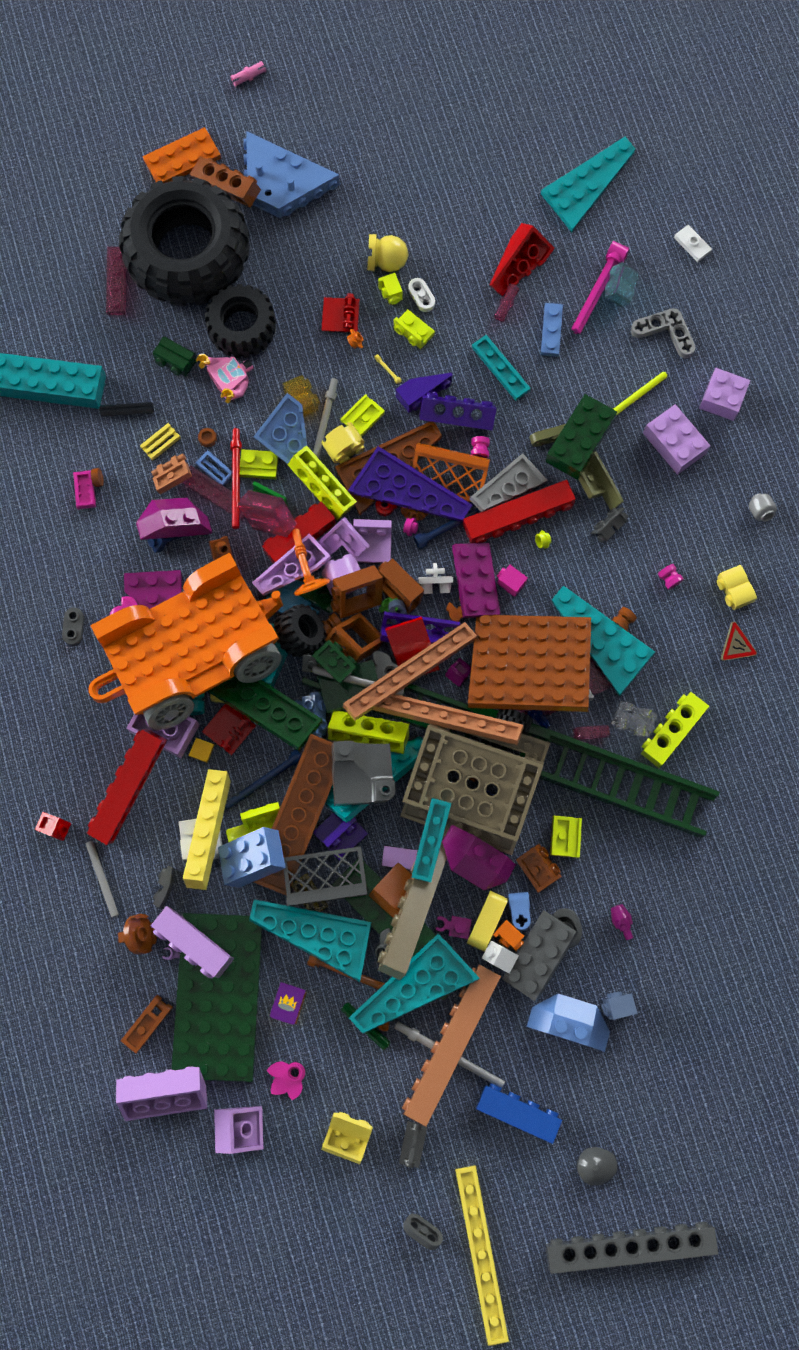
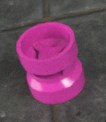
M484 436L473 437L471 440V445L473 446L471 455L488 459L489 451L487 447L490 445V439Z
M674 564L668 565L658 573L659 577L665 581V586L668 590L684 580L682 575L677 573V568Z

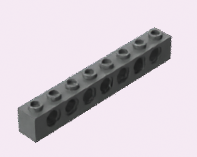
M696 1222L695 1226L687 1227V1224L674 1225L675 1229H667L665 1226L655 1227L654 1231L646 1232V1229H635L632 1234H625V1231H617L612 1233L613 1236L604 1237V1234H593L592 1238L584 1239L583 1236L571 1237V1241H563L562 1238L551 1239L550 1243H545L548 1269L551 1274L718 1255L715 1227L710 1224L708 1225V1222ZM697 1234V1243L690 1245L689 1237ZM671 1237L677 1238V1244L674 1247L668 1246V1240ZM656 1239V1247L652 1250L648 1249V1241ZM631 1241L635 1242V1250L628 1252L626 1245ZM608 1244L615 1245L614 1253H605V1248ZM587 1247H594L595 1251L592 1256L587 1257L584 1255ZM566 1249L574 1250V1255L571 1259L563 1257Z

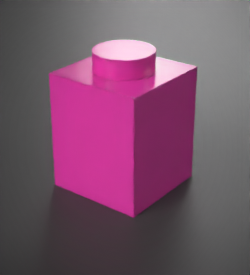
M509 565L506 569L503 567L498 573L497 584L516 597L526 584L528 577Z

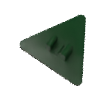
M327 585L299 595L328 613L333 611L331 607V594Z

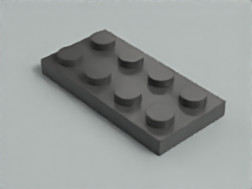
M543 910L517 953L518 958L510 974L506 972L502 979L537 1002L577 936L578 931Z

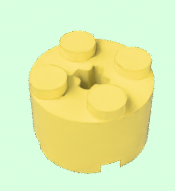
M351 422L347 423V427H343V425L336 427L325 436L326 442L323 440L321 442L334 463L341 464L349 460V457L355 453L360 454L365 450V441Z

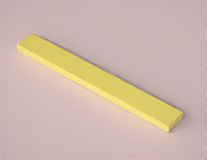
M476 1165L458 1168L455 1171L488 1346L509 1342Z

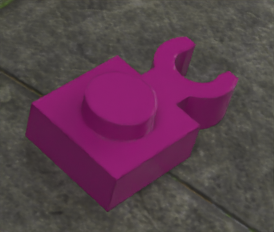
M443 916L437 917V920L444 922V927H436V931L443 932L449 930L448 936L468 940L472 919L452 916L451 921H447Z

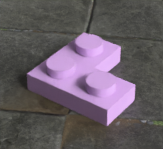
M345 517L318 541L329 555H332L343 545L354 558H357L369 547L368 543Z

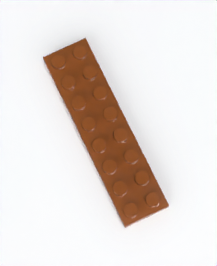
M310 734L272 827V829L279 830L284 857L304 855L333 785L331 748L333 742ZM297 861L287 862L288 870L295 874L300 864ZM283 869L254 881L256 884L287 896Z

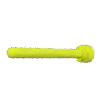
M660 373L616 406L614 410L617 411V415L666 379L667 373Z

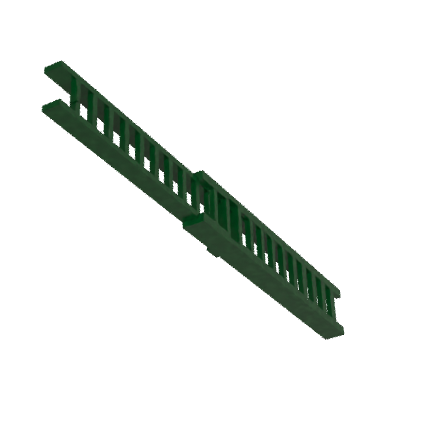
M356 664V672L363 674L362 668L364 666ZM321 676V683L306 678L302 679V685L344 701L353 697L343 692L347 682L343 681L339 689L336 690L325 686L329 677ZM409 684L404 688V692L407 690L418 694V700L426 697L437 701L436 704L439 705L442 703L455 709L496 718L498 710L468 708V704L413 684ZM360 686L358 693L364 690L365 687ZM371 710L426 730L429 725L428 723ZM531 724L527 735L564 747L555 774L541 771L540 779L699 838L706 836L707 831L694 827L690 823L698 798L701 797L714 802L715 798L719 796V791L542 726ZM466 733V734H465V738H468V739H469V738H470V734H467V733ZM484 740L483 744L488 745L489 741ZM502 746L501 750L506 751L507 747ZM568 749L582 754L573 781L559 777ZM521 752L520 756L525 757V753ZM587 756L600 760L591 788L578 784ZM605 762L619 767L609 795L596 790ZM628 770L636 774L627 800L624 801L616 798L624 771ZM643 776L654 780L645 808L634 804ZM662 783L672 787L663 815L653 811ZM680 790L691 793L682 822L671 818Z

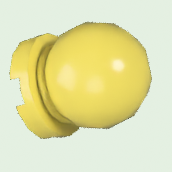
M369 234V249H372V256H368L367 270L375 271V267L378 266L383 271L393 272L404 267L409 254L406 243L393 235L384 236L379 240L378 238L376 239V234Z

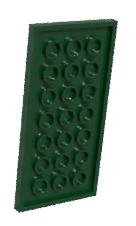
M183 913V918L227 952L234 960L220 978L213 977L211 979L200 971L202 969L201 966L192 965L184 958L186 954L180 953L171 1070H182L193 1066L200 1068L204 1080L253 1082L262 927L251 922L250 916Z

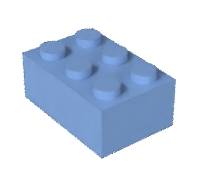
M262 827L218 847L224 885L240 888L286 868L279 830Z

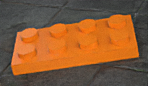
M204 127L142 157L155 182L162 180L163 183L173 181L172 177L185 176L191 173L200 156L217 161L221 159V154Z

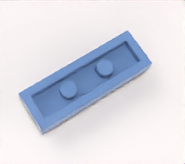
M545 303L541 356L559 357L563 304Z

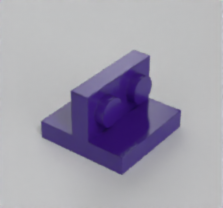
M335 813L331 814L313 832L329 851L354 848L368 835L355 817L346 823ZM344 853V854H338V855L343 858V856H344L346 853Z

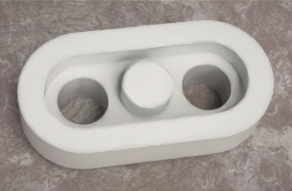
M421 278L412 279L409 282L408 291L418 309L422 312L433 310L435 298L425 281Z

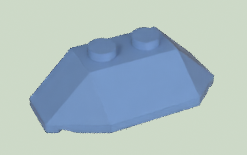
M556 994L533 1006L526 1026L604 1052L610 1034L596 1005L561 994Z

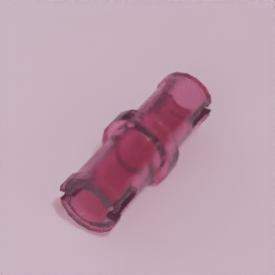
M510 284L494 314L495 319L502 322L505 320L519 292V288L516 285Z

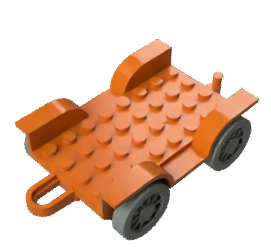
M230 553L193 572L185 581L183 592L149 609L144 605L129 606L90 625L113 667L112 670L95 678L90 683L88 691L94 701L106 703L126 694L135 715L144 714L149 727L163 730L174 727L189 717L194 709L193 698L234 677V674L240 682L252 683L269 676L277 669L281 662V654L274 644L279 638L267 620L283 606L280 598L281 594L279 591H274L271 594L272 598L256 601ZM119 679L121 686L106 694H98V690L101 687Z

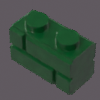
M162 337L152 353L157 365L163 368L164 366L170 368V371L177 376L181 374L187 377L197 359L194 352L166 337Z

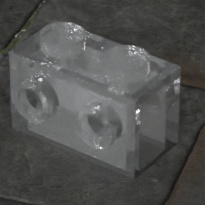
M620 701L616 707L611 724L622 731H626V729L633 731V734L636 736L648 737L653 730L657 714L653 713L650 709L638 708L630 702Z

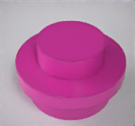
M407 518L405 521L403 532L407 533L408 536H412L413 533L416 534L419 524L416 523V518Z

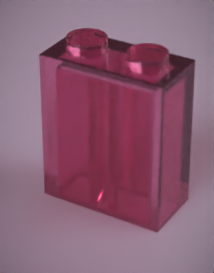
M248 490L238 503L250 525L255 530L288 537L297 524L281 497Z

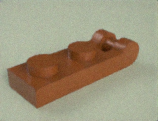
M159 995L155 996L121 1039V1042L136 1054L173 1009V1006L169 1003H164L162 1001L163 998ZM156 1007L161 1010L158 1016L153 1012Z

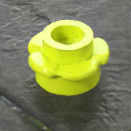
M543 530L535 535V542L538 548H548L551 543V536Z

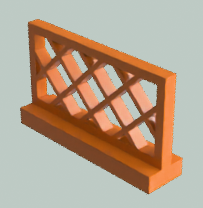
M417 443L412 467L414 469L417 467L419 472L424 474L423 471L432 466L437 474L432 480L439 477L444 487L448 490V486L457 481L462 491L456 495L471 502L466 490L474 485L479 490L485 485L490 459ZM419 456L426 457L430 463L422 470L417 463ZM438 461H444L448 469L439 474L434 464ZM456 465H462L466 473L457 478L452 468ZM475 469L484 470L482 478L475 482L470 472ZM450 470L455 480L446 485L441 475ZM468 474L473 484L464 489L459 479Z

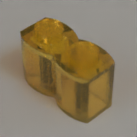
M300 375L282 383L285 394H290L302 404L303 417L318 411V404L320 402L317 395L312 394L310 390L312 386L308 378L305 379L303 375Z

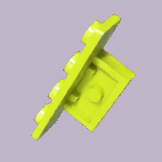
M279 803L267 804L266 806L240 813L243 825L226 830L228 842L262 827L272 829L280 809Z

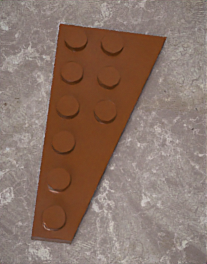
M430 421L379 445V447L412 467L416 444L421 443L434 446L442 438V434L436 423ZM377 447L335 466V470L347 491ZM351 494L357 501L354 506L359 516L376 501Z

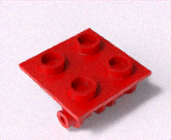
M348 293L345 298L324 297L321 331L350 332L353 329L355 332H358L360 299H355L352 293Z
M225 703L202 732L232 756L256 725L249 718Z

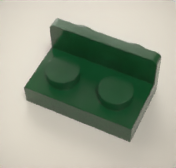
M328 640L312 657L341 684L350 674L357 671L355 666L357 662L350 655L346 657L342 653L343 648L336 641L332 643Z

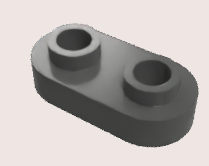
M76 607L69 608L64 614L62 638L70 646L78 645L83 638L85 616ZM72 614H76L75 619H71ZM71 632H74L73 637H69Z
M410 1214L405 1219L403 1228L411 1238L428 1250H436L440 1246L443 1236L439 1229L418 1214Z

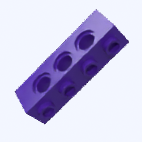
M428 392L427 395L422 396L419 418L425 421L493 431L497 408L490 401L477 403L474 402V399L470 398L457 400L455 396L446 395L443 398L438 397L436 393ZM443 404L445 409L442 412H437L435 406ZM455 407H462L463 412L456 415L453 413ZM478 409L481 411V415L476 418L472 417V411Z

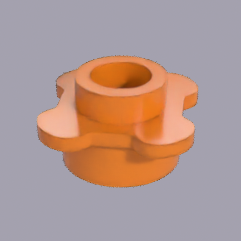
M351 329V334L347 336L348 343L353 348L359 347L362 349V335Z

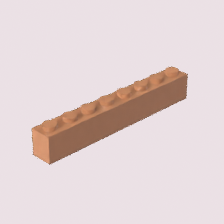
M480 964L477 968H472L480 979L469 984L467 987H462L458 995L461 997L458 1005H453L449 1013L452 1016L449 1024L447 1022L444 1023L440 1031L442 1037L439 1042L435 1041L430 1051L433 1053L430 1061L426 1059L421 1071L424 1073L421 1079L417 1078L412 1086L414 1093L411 1099L407 1097L402 1106V1109L405 1110L403 1115L425 1127L501 977Z

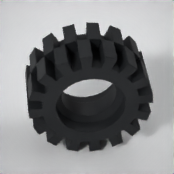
M499 709L496 716L497 719L522 724V733L526 735L529 733L533 718L529 715L513 709Z

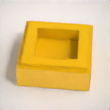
M196 738L189 757L208 763L215 745Z

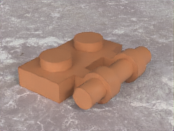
M183 453L179 456L171 457L170 461L157 465V468L151 471L154 476L153 481L156 490L160 495L192 477L188 463L185 461L187 460L186 456Z

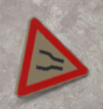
M735 621L731 622L721 660L756 656L757 651Z

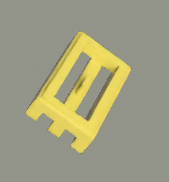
M167 423L142 443L140 447L153 461L181 437ZM171 435H173V437H172L170 440H168L165 444H163V445H162L160 448H158L155 452H153L152 454L150 453V452L153 451L156 447H158V446H160L162 443H164V441H165L166 439H168Z

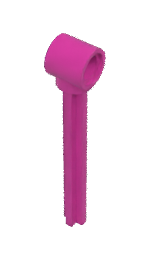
M615 241L610 245L606 254L607 263L571 328L575 334H581L615 268L624 263L630 248Z

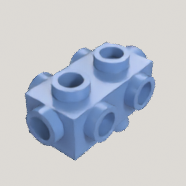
M321 692L309 693L310 696H303L302 701L295 700V702L322 718V724L313 733V735L322 738V736H326L328 729L326 721L328 706L325 697L321 696Z

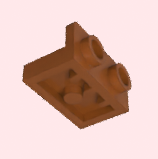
M540 844L516 859L538 893L562 877L559 867L552 863L548 851L545 847H541Z

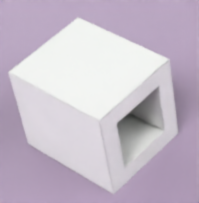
M490 941L482 956L483 960L509 974L518 958L517 954L493 941Z

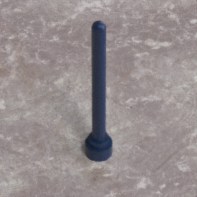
M476 507L470 510L465 518L478 514L481 511ZM451 520L427 534L418 533L413 536V540L418 549H422L427 546L429 540L463 522Z
M295 749L290 752L291 755L288 756L289 758L227 800L225 809H230L292 765H297L301 758L299 751Z

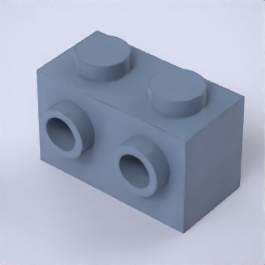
M622 991L607 994L608 998L603 999L604 1004H601L603 1015L607 1016L610 1020L638 1014L632 993L622 994Z

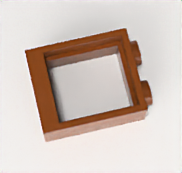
M393 558L389 562L384 561L378 568L379 573L383 577L382 591L391 599L397 598L402 600L407 614H410L421 604L424 589Z
M373 565L333 579V587L331 588L333 601H331V607L340 618L381 605L383 577L377 568ZM367 586L366 593L346 599V593Z
M360 612L335 626L325 639L326 641L330 640L332 643L336 641L343 648L342 653L346 657L350 655L357 663L377 651L384 642L380 641V632ZM352 628L368 645L361 648L345 631Z

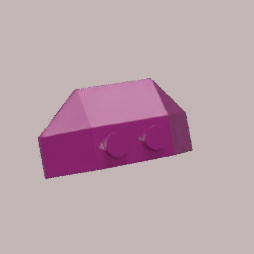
M188 498L151 500L136 522L141 540L212 534L207 515Z
M451 825L442 841L451 871L482 890L506 883L516 866L505 854L454 825Z

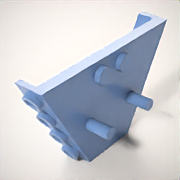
M246 131L247 138L243 139L244 150H247V154H244V165H247V170H244V176H251L256 179V184L261 189L252 204L253 206L282 218L340 185L339 174ZM266 192L272 193L270 196L265 195Z

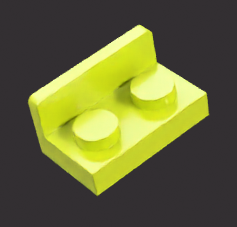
M409 310L399 319L397 317L394 319V330L399 335H404L411 345L417 346L420 349L435 335V331Z

